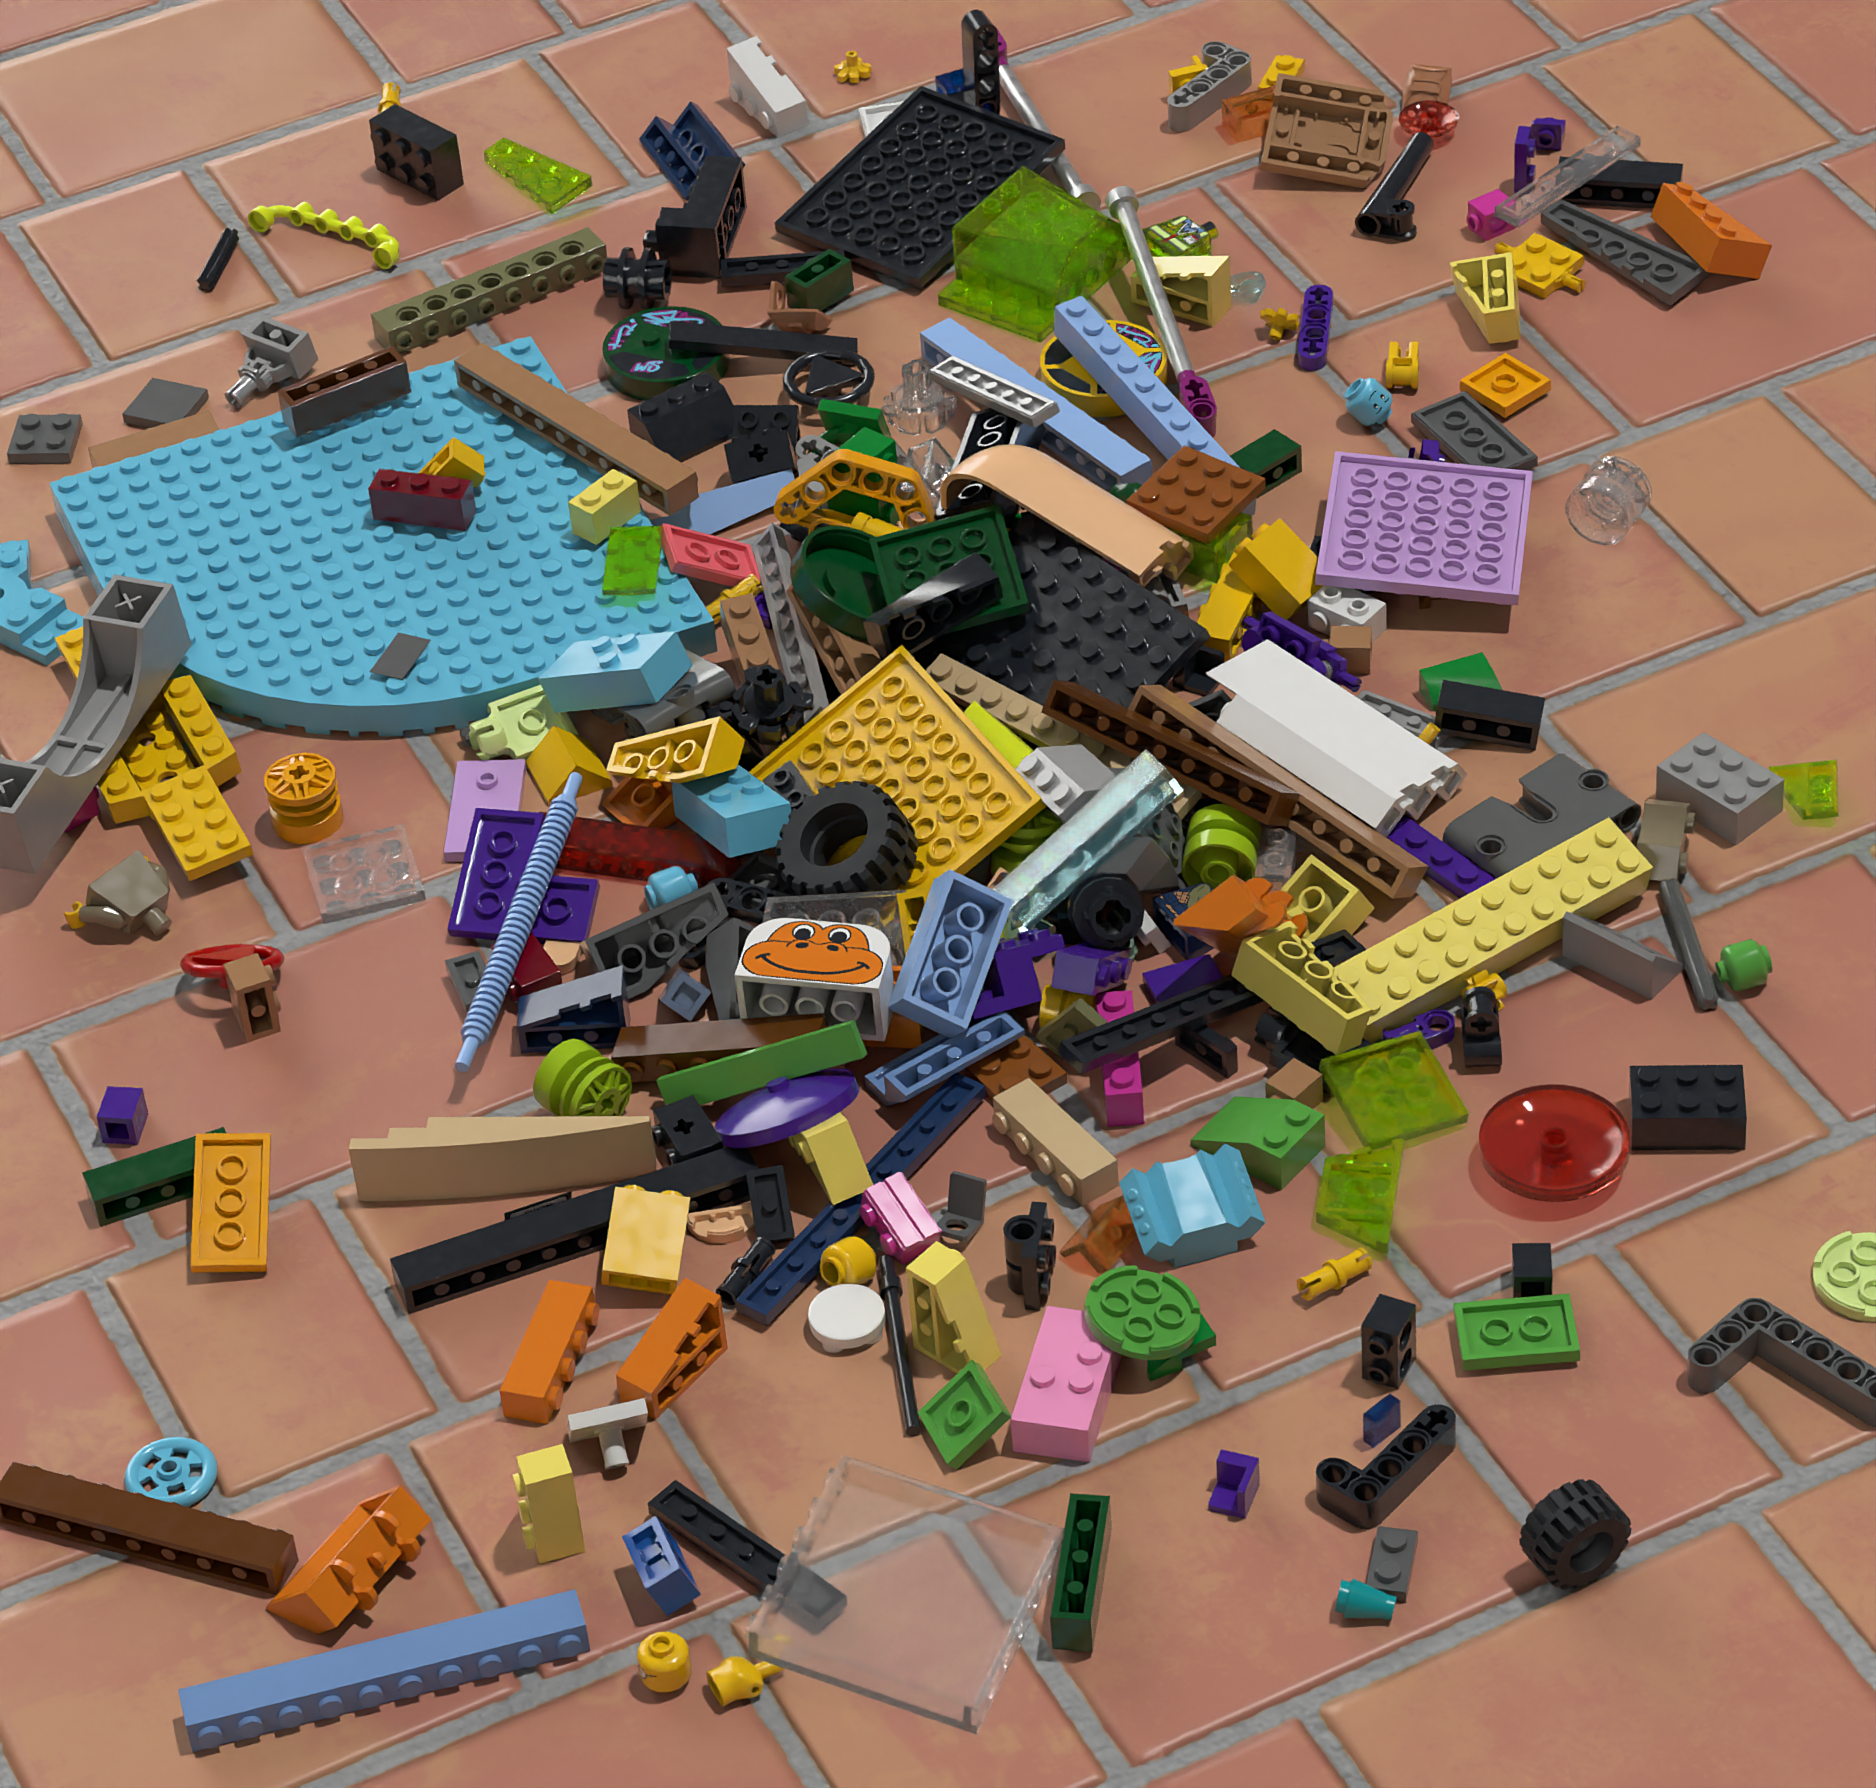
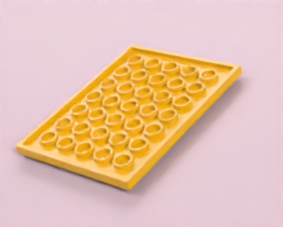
M903 645L898 647L749 771V773L763 782L764 778L791 760L807 780L815 794L819 793L818 789L825 786L832 788L835 787V783L848 781L850 785H852L853 781L866 782L868 785L874 784L882 788L885 793L889 794L912 824L915 830L914 836L917 838L918 843L914 869H909L910 878L906 885L902 884L898 888L899 893L931 888L934 879L950 869L965 875L1046 807L1042 798ZM866 835L855 837L841 845L832 855L827 866L841 863L851 857L860 848ZM897 896L893 900L889 898L882 903L884 907L877 911L872 909L866 912L867 916L861 917L867 926L880 930L887 938L901 928Z

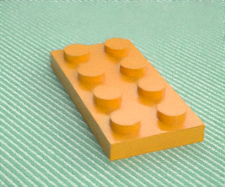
M271 1133L196 1134L191 1240L192 1273L267 1272Z

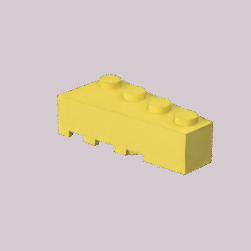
M1291 920L1277 928L1243 939L1231 974L1234 978L1335 1055L1361 1044L1372 1009L1346 981H1338L1333 975L1335 968L1328 961L1321 962L1315 956L1314 945L1308 939L1301 940L1296 935L1298 928Z

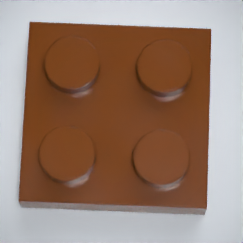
M1026 1035L964 1068L966 1077L985 1085L986 1096L991 1101H993V1097L1027 1078L1031 1079L1046 1094L1067 1084V1072Z

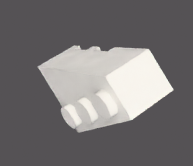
M757 36L726 48L730 77L728 91L734 102L740 104L750 116L755 117L765 129L770 130L777 137L808 125L806 100L786 74L780 76L773 67V65H776L775 59L772 55L766 57L760 50L761 41Z

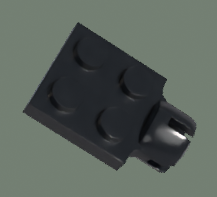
M1271 1006L1266 1011L1279 1018L1263 1013L1255 1028L1257 1036L1254 1039L1255 1042L1271 1051L1269 1064L1281 1069L1293 1058L1322 1074L1323 1092L1329 1096L1343 1084L1369 1056L1372 1050V1042L1362 1038L1360 1045L1335 1055Z

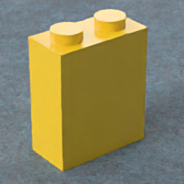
M1279 518L1270 526L1266 522L1263 523L1251 535L1253 540L1246 537L1233 550L1237 555L1228 565L1276 615L1288 620L1308 603V599L1324 585H1315L1318 557Z
M627 1185L624 1188L615 1187L602 1267L601 1285L672 1295L678 1287L690 1197H685L679 1192L670 1190L661 1193L650 1192L636 1185Z

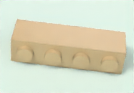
M1027 1078L993 1097L994 1114L992 1115V1120L996 1129L1001 1134H1006L1011 1138L1022 1154H1028L1037 1163L1041 1172L1045 1175H1050L1067 1196H1072L1084 1206L1119 1186L1117 1159L1031 1079Z

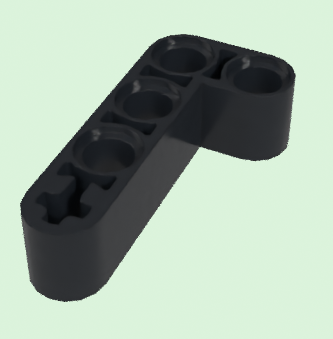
M978 9L971 10L964 15L961 22L964 89L946 95L999 115L1001 103L998 31L983 11Z
M1440 1404L1428 1406L1363 1470L1340 1458L1331 1457L1321 1461L1316 1467V1499L1318 1504L1357 1528L1372 1529L1380 1525L1454 1451L1456 1447V1415L1454 1411L1448 1406Z

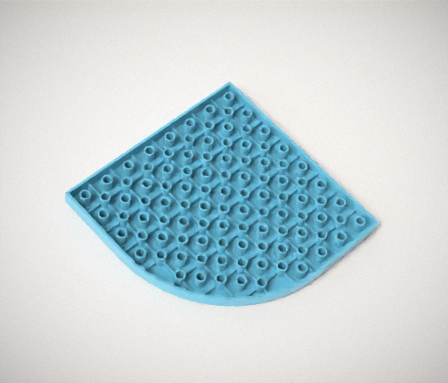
M531 336L518 338L512 342L491 347L567 393ZM455 359L408 373L411 393L373 407L366 412H360L342 419L338 423H332L314 430L310 434L296 437L283 422L282 413L279 411L267 417L249 420L231 428L220 429L211 434L187 439L165 448H157L152 452L128 457L116 463L95 467L89 471L73 476H65L60 480L49 483L56 514L98 597L114 574L174 585L192 645L169 677V680L191 675L208 704L210 702L222 706L223 712L244 719L247 715L261 718L262 724L286 729L289 724L305 727L307 733L330 735L332 730L349 731V735L352 737H359L360 732L378 731L379 736H403L404 730L423 729L424 734L436 733L435 727L454 724L456 729H461L469 726L470 721L487 718L489 716L487 711L488 703L541 685L538 678L574 642L596 640L602 636H609L610 638L622 637L629 633L644 635L676 631L684 649L700 657L717 652L718 650L713 618L686 576L671 572L659 535L642 508L639 514L597 545L573 534L568 502L604 475L459 387L454 366ZM453 437L484 456L485 477L477 488L473 487L476 512L466 531L373 520L368 488L379 469L418 473ZM398 633L431 640L403 679L369 672Z

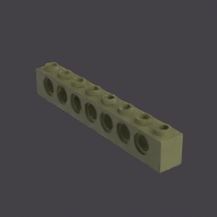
M587 227L372 313L371 319L375 340L384 349L393 346L401 354L603 272L604 263L607 258L606 244Z

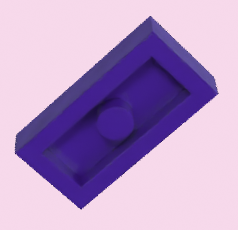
M1529 126L1518 127L1514 143V194L1518 195L1527 194L1529 183H1534L1536 176V165H1531V158H1535L1536 139H1531V127Z

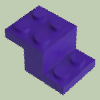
M1038 928L1017 933L1018 940H1015V938L1007 940L1000 938L983 984V991L981 990L971 1019L981 1018L1041 1001L1042 997L1032 958L1065 949L1062 934H1050L1049 929L1038 931Z

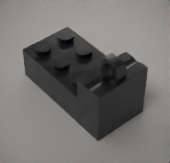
M706 155L702 167L697 168L696 183L690 187L688 203H684L683 208L662 207L660 217L655 223V230L646 231L643 238V249L652 248L658 253L659 259L669 260L672 267V276L721 279V259L729 258L747 209L742 157Z

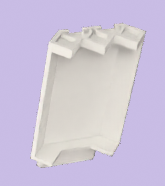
M1268 639L1206 672L1209 677L1236 694L1232 701L1227 702L1222 708L1220 717L1217 720L1219 725L1367 823L1386 838L1404 813L1418 820L1435 795L1448 802L1468 775L1458 763Z

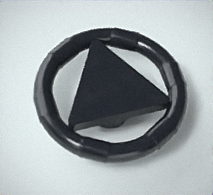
M842 349L818 350L798 357L788 366L783 376V389L788 397L797 404L815 410L818 409L821 399L854 404L865 397L873 387L875 380L874 368L867 359L851 351ZM843 361L853 364L859 369L860 372L835 362ZM811 365L806 394L800 392L794 383V379L807 366ZM859 384L851 392L843 395V388H850Z

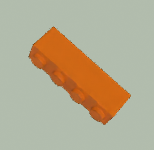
M555 1280L548 1281L499 1390L504 1417L548 1424L554 1409L558 1410L563 1399V1388L567 1381L572 1380L577 1356L579 1353H584L587 1345L588 1331L591 1326L597 1324L600 1307L598 1303H595L592 1286Z

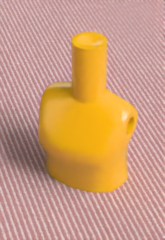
M780 1655L756 1665L746 1658L730 1656L725 1658L719 1666L706 1671V1678L712 1693L720 1705L724 1707L738 1699L758 1696L763 1690V1679L785 1670L786 1667Z

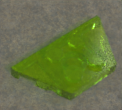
M1404 1139L1392 1140V1147L1372 1152L1369 1146L1357 1149L1350 1154H1338L1325 1158L1316 1209V1223L1376 1251L1388 1254L1404 1153Z

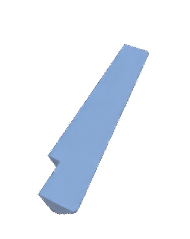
M792 469L700 493L698 499L673 515L650 520L657 533L662 523L706 534L715 533L774 506L778 492L795 480Z

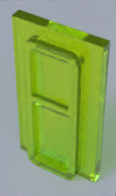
M663 526L610 527L602 588L603 595L633 596L656 594Z

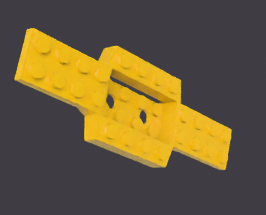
M83 626L55 637L57 647L76 681L82 656ZM187 675L167 680L96 784L99 795L115 824L147 816L155 820L189 881L254 855L251 844L218 789V786L242 772L237 753L192 676ZM168 712L200 767L195 768L166 719ZM143 738H155L154 742L150 745L142 746L138 744ZM167 776H176L164 782H160L163 778Z

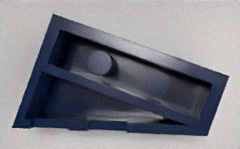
M623 965L519 997L517 1031L521 1053L550 1052L560 1043L570 1039L583 1040L595 1049L614 1048L621 1027H630L631 1018Z

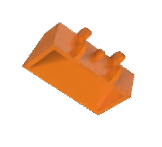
M1232 875L1175 918L1173 925L1221 952L1238 954L1243 939L1277 928L1290 920L1298 928L1296 935L1301 939L1307 930L1308 920L1304 913L1293 916L1291 919L1287 913V908H1289L1295 898L1285 891L1270 892L1273 885L1266 879L1252 878L1245 882Z
M401 1485L361 1500L266 1606L267 1611L313 1633L320 1634L336 1628L353 1608L371 1610L378 1603V1594L373 1588L374 1584L396 1560L413 1562L421 1554V1546L415 1538L428 1525L431 1518Z

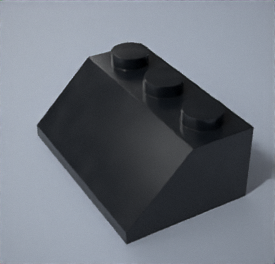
M708 372L627 409L630 432L648 441L664 453H668L672 458L681 463L733 438L734 405L725 387Z

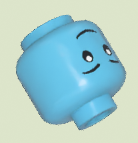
M1359 378L1345 392V407L1347 411L1363 425L1369 426L1376 422L1382 424L1392 413L1390 409L1393 401L1391 393L1374 378Z

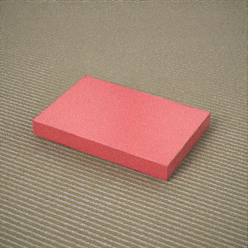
M662 523L658 535L671 572L731 587L736 586L747 578L748 575L753 574L760 581V584L756 586L762 585L750 544Z

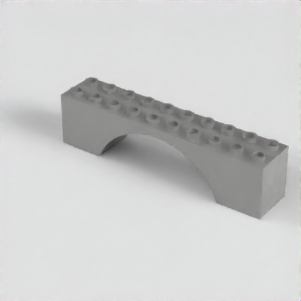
M114 574L84 616L83 648L79 673L71 701L59 727L48 743L31 759L20 762L0 758L1 868L32 874L37 872L191 647L192 643L173 584Z

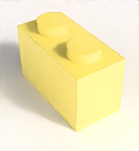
M612 469L568 502L572 533L597 545L639 514L641 508L637 480Z

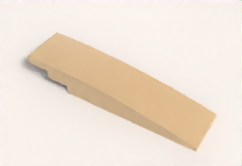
M650 1116L428 1117L426 1128H389L388 1138H351L349 1144V1154L359 1201L434 1200L536 1192L630 1179L658 1169Z

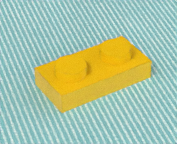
M1276 55L1257 87L1258 97L1273 99L1278 73L1301 77L1305 70V59L1294 58L1290 55Z

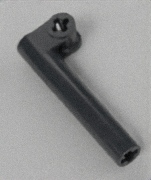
M1417 132L1411 137L1355 218V226L1363 235L1391 238L1397 241L1410 240L1416 236L1417 227L1413 224L1412 216L1415 212V205L1409 200L1400 199L1434 147L1433 139L1428 134Z

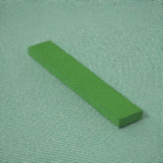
M851 1020L660 1076L656 1082L666 1105L694 1095L699 1105L765 1087L768 1082L779 1077H787L789 1080L864 1058L867 1055V1051L855 1021Z

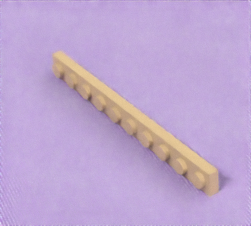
M942 653L926 670L954 702L968 708L973 701H976L1012 732L1039 747L1082 744L1107 768L1134 769L1154 781L1168 796L1180 821L1202 797L1200 791L1042 713V705Z

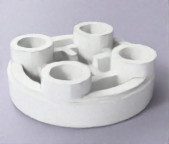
M840 1284L827 1288L813 1299L808 1310L810 1330L815 1338L822 1342V1346L827 1352L837 1353L844 1348L875 1344L882 1338V1329L886 1320L884 1303L875 1291L866 1286Z

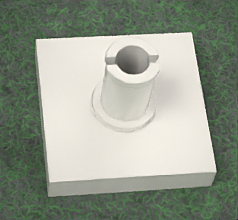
M645 1398L567 1415L566 1428L570 1443L599 1436L605 1469H614L628 1465L629 1459H627L622 1431L646 1426L648 1411Z

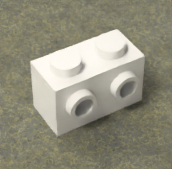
M1323 586L1308 599V626L1329 636L1331 626H1372L1373 642L1387 629L1386 603L1353 588Z

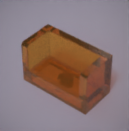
M1276 85L1222 100V125L1236 143L1267 134Z

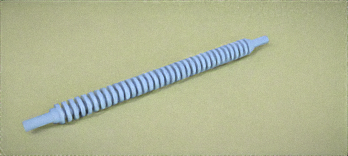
M573 772L569 775L563 793L552 800L461 1028L460 1033L463 1046L455 1063V1068L460 1072H467L469 1070L477 1048L485 1044L491 1034L576 817L578 807L575 798L583 780L579 773Z

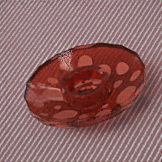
M1423 100L1404 107L1399 113L1398 123L1401 129L1409 135L1413 136L1417 132H1423L1431 138H1436L1452 132L1458 125L1459 115L1455 108L1447 103Z

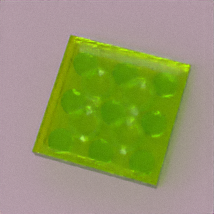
M1421 1031L1320 1060L1319 1070L1366 1152L1468 1121L1469 1112Z

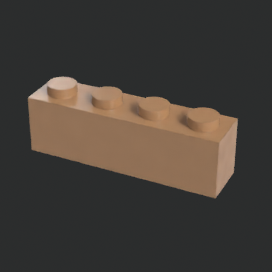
M208 410L88 447L92 469L116 463L128 457L152 452L157 448L175 445L187 439L208 435L220 429Z

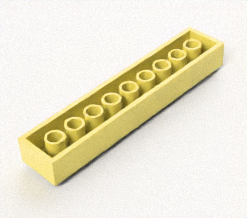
M1608 817L1334 967L1333 975L1338 981H1346L1372 1009L1363 1038L1374 1043L1383 1038L1382 1032L1384 1029L1389 1032L1414 1021V1017L1434 1010L1461 995L1462 990L1468 987L1464 979L1474 973L1486 969L1489 975L1492 973L1498 974L1562 939L1563 916L1566 911L1596 920L1646 892L1653 866Z

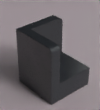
M1202 645L1173 676V687L1202 696L1212 694L1220 683L1209 677L1206 672L1224 663V653Z

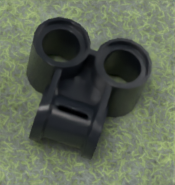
M1473 987L1463 995V1008H1461L1465 1068L1502 1066L1499 1014L1495 993L1487 987Z

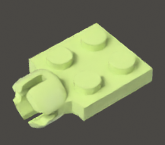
M541 685L488 703L487 711L489 716L469 725L470 742L474 750H481L476 753L480 760H490L501 755H510L513 759L527 760L553 725L578 736V732L567 712H554Z

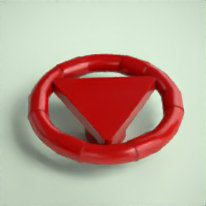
M229 944L192 951L181 959L180 967L185 974L193 977L219 979L220 988L229 989L223 964L258 953L260 958H264L262 960L263 965H270L272 971H274L283 964L284 955L279 949L271 946Z

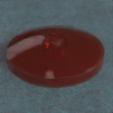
M1547 1084L1515 1091L1491 1107L1483 1118L1479 1130V1155L1488 1174L1505 1189L1522 1197L1538 1201L1567 1202L1595 1195L1608 1188L1622 1175L1630 1158V1129L1620 1110L1604 1097L1575 1086Z

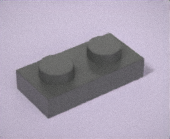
M479 950L445 960L446 971L466 1014L469 1011L486 968Z
M1382 1526L1377 1528L1366 1584L1388 1595L1396 1596V1602L1406 1603L1418 1544V1531Z

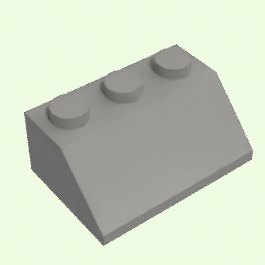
M1082 744L1036 748L1015 768L1042 798L1043 803L1046 805L1045 808L1081 841L1133 792Z

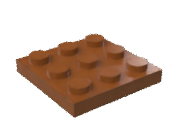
M1184 445L1126 501L1128 505L1157 523L1209 544L1266 488L1264 477Z

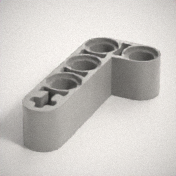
M1220 41L1205 43L1201 49L1202 64H1206L1208 68L1168 97L1169 128L1176 132L1189 131L1252 85L1250 54Z

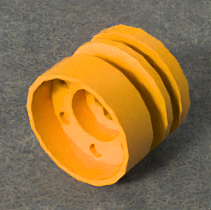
M297 753L278 759L268 768L264 775V787L267 793L272 827L279 838L297 844L316 843L329 838L339 830L343 822V808L338 792L335 767L329 759L319 754Z

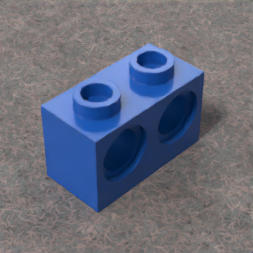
M657 1516L622 1536L645 1589L667 1616L701 1595L678 1543Z

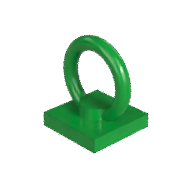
M821 399L817 410L826 431L818 437L829 443L843 445L864 427L884 436L891 435L882 409ZM816 448L813 451L808 450V453L813 452L820 457Z

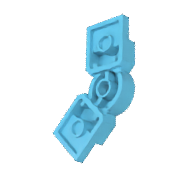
M12 540L0 543V643L48 666L62 655L57 647L55 637L82 627L84 617L68 610L64 598L43 588H31V552L28 540Z

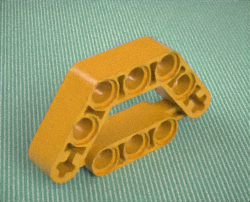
M848 449L834 451L783 487L778 492L774 505V514L780 522L808 527V534L816 530V526L821 523H826L830 526H851L855 518L854 516L830 509H817L844 489L893 503L903 529L936 521L934 518L935 511L921 476L916 470ZM838 463H844L851 470L847 473H840L834 466ZM871 472L878 473L883 480L874 483L869 481L866 475ZM817 481L825 489L816 492L811 490L808 484ZM909 482L915 489L911 492H904L899 489L898 484ZM786 501L789 506L785 507L784 502ZM797 501L795 508H793L790 504ZM913 512H921L925 515L926 519L917 522L911 519L909 515Z

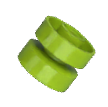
M1213 804L1198 810L1192 816L1188 825L1182 861V876L1187 885L1191 887L1205 883L1212 889H1215L1232 875L1245 882L1256 878L1262 839V829L1259 822L1226 804Z

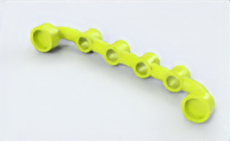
M301 202L295 208L285 205L257 206L248 214L249 225L260 233L273 226L274 218L285 217L290 219L296 226H302L306 223L314 226L318 232L323 234L329 230L337 232L347 241L353 238L364 240L369 247L375 248L372 252L374 262L382 269L391 268L399 260V242L389 235L387 228L382 224H376L372 228L366 229L362 221L355 216L342 222L339 221L338 215L331 209H327L318 215L314 213L312 206L307 202Z

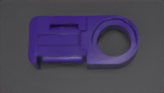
M1436 1009L1414 1017V1022L1388 1032L1384 1029L1382 1032L1383 1047L1394 1061L1403 1062L1451 1042L1455 1036L1454 1016L1448 1011ZM1433 1024H1443L1448 1028L1442 1031H1434L1429 1027Z

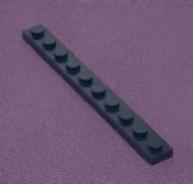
M959 1073L952 1075L866 1164L873 1185L880 1181L883 1182L886 1178L898 1172H902L907 1179L986 1097L985 1085ZM863 1193L835 1205H832L830 1201L735 1300L736 1311L767 1326L820 1271L823 1251L828 1246L846 1237H852L865 1224L859 1211Z

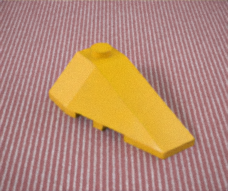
M719 716L616 742L606 771L610 775L684 783L737 768L745 739Z

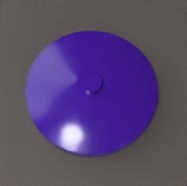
M846 1069L820 1070L789 1080L787 1077H779L768 1082L765 1087L754 1091L729 1108L717 1120L715 1129L723 1145L729 1148H747L779 1141L806 1131L841 1112L855 1100L859 1094V1087L854 1074Z

